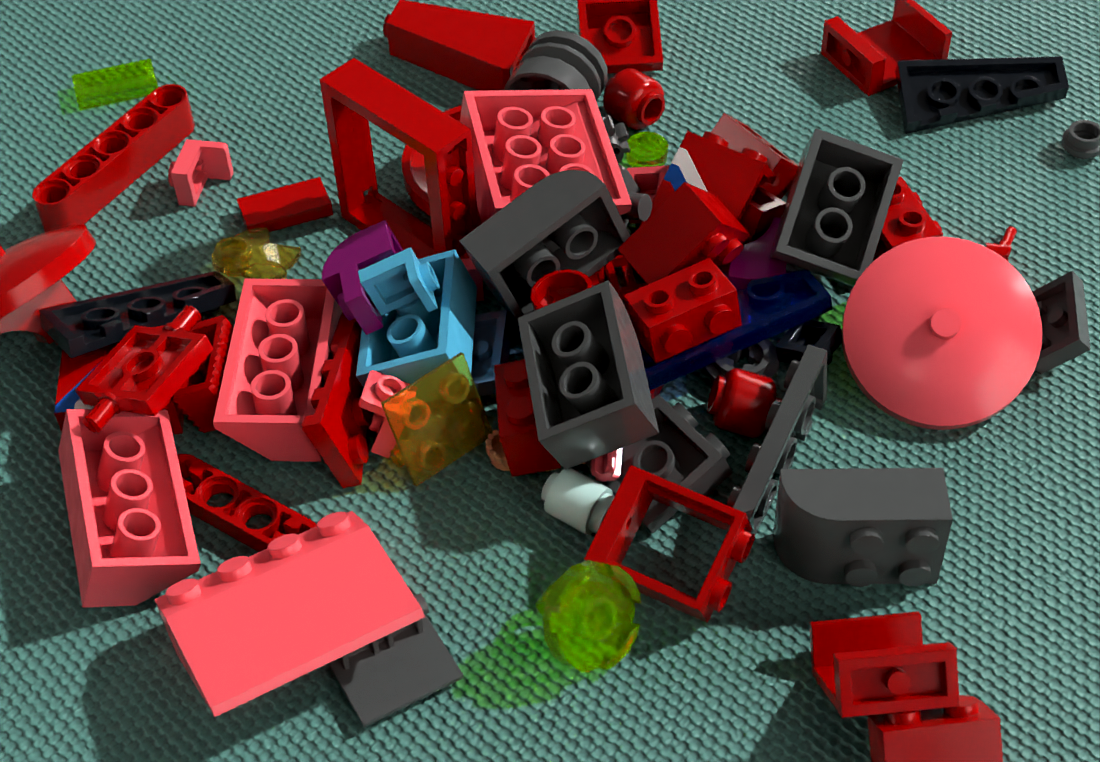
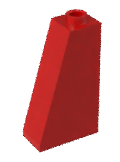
M399 0L392 13L387 14L385 17L383 34L384 37L388 38L389 53L392 56L479 91L504 90L507 81L515 68L520 64L529 45L535 39V21Z

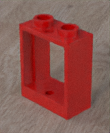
M630 465L584 560L595 573L708 623L714 610L720 612L724 608L732 589V582L728 581L736 562L743 564L747 559L754 543L755 534L751 533L752 526L745 512ZM652 500L728 531L696 598L621 565Z

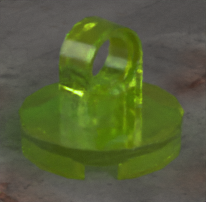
M591 560L573 565L556 581H552L535 602L536 609L543 616L544 638L553 657L566 667L580 672L589 673V671L597 668L603 670L613 668L629 653L638 636L640 624L634 623L633 620L635 615L634 603L641 604L640 592L633 578L619 566Z

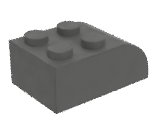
M815 129L803 150L773 241L770 257L854 287L858 278L873 261L904 160Z
M567 170L543 178L459 241L494 298L519 325V317L534 311L530 297L531 289L536 281L546 274L566 269L580 271L590 277L621 254L618 248L630 237V234L606 185L597 176L589 172Z
M609 280L518 318L538 440L565 470L659 434L638 338L628 312Z
M944 468L780 469L773 529L774 546L778 557L797 576L820 584H849L855 587H864L871 584H904L912 587L924 584H937L953 521Z

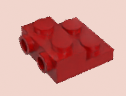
M577 0L578 34L588 40L602 54L607 65L608 74L632 68L640 72L663 70V52L657 0Z

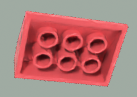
M592 89L464 91L460 123L471 129L476 200L482 223L543 178L567 170H581L597 176L606 185L619 214L623 215L631 211L632 203Z
M353 511L329 514L320 519L317 526L298 535H282L271 541L267 549L249 557L237 556L228 559L219 565L216 572L198 580L185 579L170 586L165 595L154 599L177 656L214 717L425 617L420 604L370 527Z

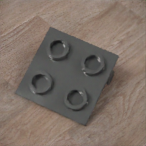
M421 593L414 597L423 610L424 618L328 663L364 728L464 678L463 673L425 615L429 613V608Z

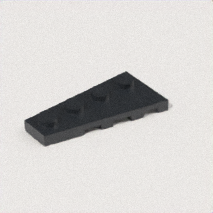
M1062 56L897 61L895 70L905 134L1065 99L1069 89Z
M218 271L208 272L39 310L41 326L70 358H74L120 342L135 325L157 327L171 323L185 305H188V307L193 306L199 313L216 311L221 306L236 301L235 284Z

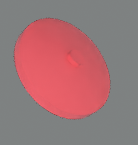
M954 237L919 238L900 244L883 253L864 270L856 281L847 300L842 320L841 331L844 357L849 371L861 391L871 402L888 415L907 424L926 429L952 430L965 428L988 420L1001 412L1020 394L1029 382L1039 360L1042 346L1040 311L1036 299L1022 275L1005 258L993 250L978 243Z

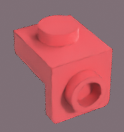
M186 139L176 162L173 161L170 164L168 172L169 184L175 189L178 205L195 207L207 179L231 180L234 171L228 145L223 142Z

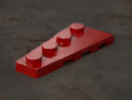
M343 312L330 344L334 359L325 360L321 370L325 385L324 387L314 389L310 401L313 408L316 409L315 414L305 416L301 428L341 487L348 488L361 485L363 465L369 459V450L366 442L367 429L373 412L365 410L358 405L363 391V386L356 378L362 328L356 319L349 321Z

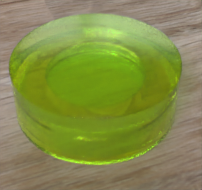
M640 132L627 140L630 152L626 153V160L630 166H663L667 162L668 142L663 136L654 132Z

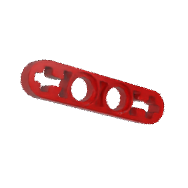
M177 454L190 514L252 549L261 552L268 548V544L282 535H298L317 526L311 519L201 459L189 454ZM191 476L192 483L185 479ZM228 493L233 496L232 500L225 506L212 507L207 505L208 500L216 494ZM258 514H266L272 517L270 524L260 529H251L245 525L251 517Z

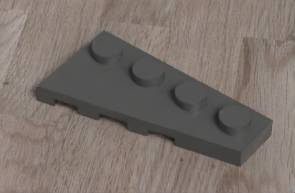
M808 344L801 361L793 360L784 381V388L787 389L782 402L774 401L765 421V429L768 430L762 445L755 443L752 446L748 455L745 471L749 472L743 487L735 486L728 498L726 505L747 514L752 526L751 533L755 535L776 497L778 481L774 480L775 475H780V469L791 468L794 462L797 439L805 441L812 428L813 420L811 418L814 409L821 410L827 399V350Z

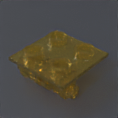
M461 352L381 403L396 440L394 449L389 451L390 458L398 468L406 465L413 485L416 487L488 439V434H492L465 356Z

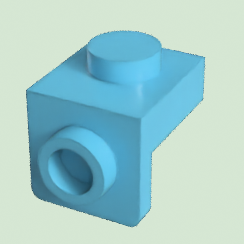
M411 247L358 271L361 285L381 315L419 298L428 312L438 309L433 291L439 289L440 286L435 272L428 261L422 264L419 262Z

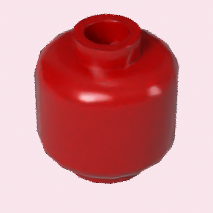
M633 68L624 69L616 73L607 82L604 89L603 106L608 115L621 123L623 122L627 127L634 130L643 129L654 124L661 117L665 108L664 91L659 82Z
M734 368L728 371L724 377L718 375L715 378L707 402V413L713 415L714 424L718 429L748 438H757L766 430L765 421L774 401L782 402L783 399L776 397V385L771 378Z

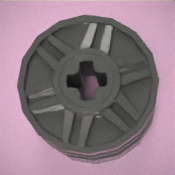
M561 30L544 32L531 42L520 64L515 68L507 81L504 90L592 89L597 102L608 81V69L602 54L588 40L572 32Z

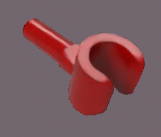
M1008 227L999 244L985 242V247L993 250L1008 261L1012 248L1011 244L1017 234V230L1014 227Z

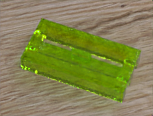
M151 59L72 75L80 110L145 97L158 88Z

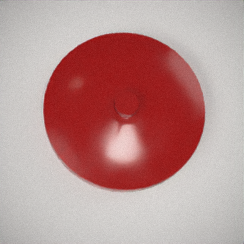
M84 224L51 230L28 238L6 250L0 245V319L47 290L72 271L91 253L96 245V241Z

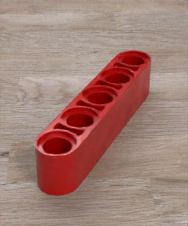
M167 84L153 90L33 189L32 196L45 232L85 224L193 132L195 123L188 94L184 87L176 84Z

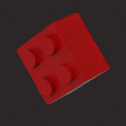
M684 182L618 248V251L643 280L650 284L708 258L717 267L721 264L726 265L740 255L744 249L742 243L751 234L717 196Z

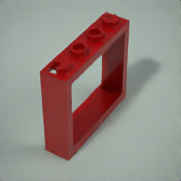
M356 58L349 60L319 79L342 217L360 230L386 220L403 250L411 247L418 259L453 249L456 250L460 259L470 258L459 240L479 226L471 129ZM369 121L424 155L431 227L378 193ZM368 190V194L364 196V192Z

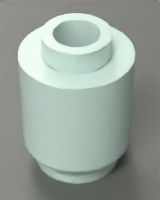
M572 468L563 469L560 473H552L545 482L541 492V498L545 500L544 511L547 514L587 535L593 532L597 533L615 497L613 496L612 489Z

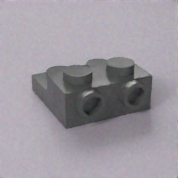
M658 394L652 399L659 434L623 447L620 477L616 481H606L603 483L612 489L613 494L616 495L629 466L633 465L707 497L733 473L726 461L731 454L715 435L709 433L704 438L694 429L698 422L682 404L678 402L671 407ZM591 460L586 461V465L591 469ZM652 500L642 523L653 534L678 510Z

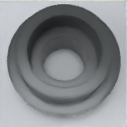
M1089 120L1073 122L1063 133L1061 141L1063 148L1079 159L1099 156L1100 125Z

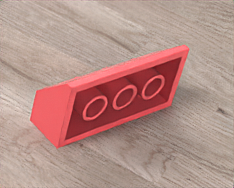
M244 278L213 425L214 429L271 461L321 462L322 457L301 428L305 416L315 414L316 409L313 408L310 401L314 389L324 387L325 385L321 370L325 360L334 359L330 344L343 312L322 279Z
M66 409L58 454L82 608L137 606L199 571L201 563L168 410H161L156 416L123 411L115 414L102 428L100 433H94L86 428L82 422V419L92 409Z

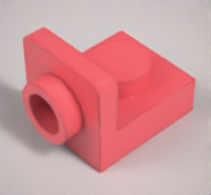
M371 370L367 376L358 405L365 410L373 412L368 430L376 432L370 452L389 459L408 418L417 387L403 382L397 377L385 375L375 370Z

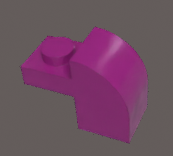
M386 220L363 229L345 239L329 255L322 270V281L343 311L345 317L349 321L356 319L366 335L384 326L380 312L360 283L358 271L403 251Z

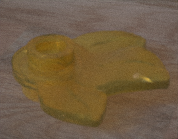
M266 227L245 230L236 234L235 237L224 238L215 245V251L211 256L212 266L218 272L231 277L285 279L287 277L286 270L293 267L300 258L301 248L270 243L269 231Z

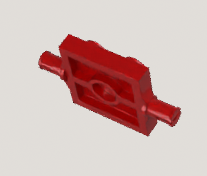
M185 305L176 318L166 325L157 327L135 325L84 379L75 391L84 405L95 406L82 419L86 428L94 433H100L102 428L115 414L125 411L156 416L159 411L169 404L171 397L189 377L197 372L199 365L214 349L206 334L189 332L201 320V314L196 308Z

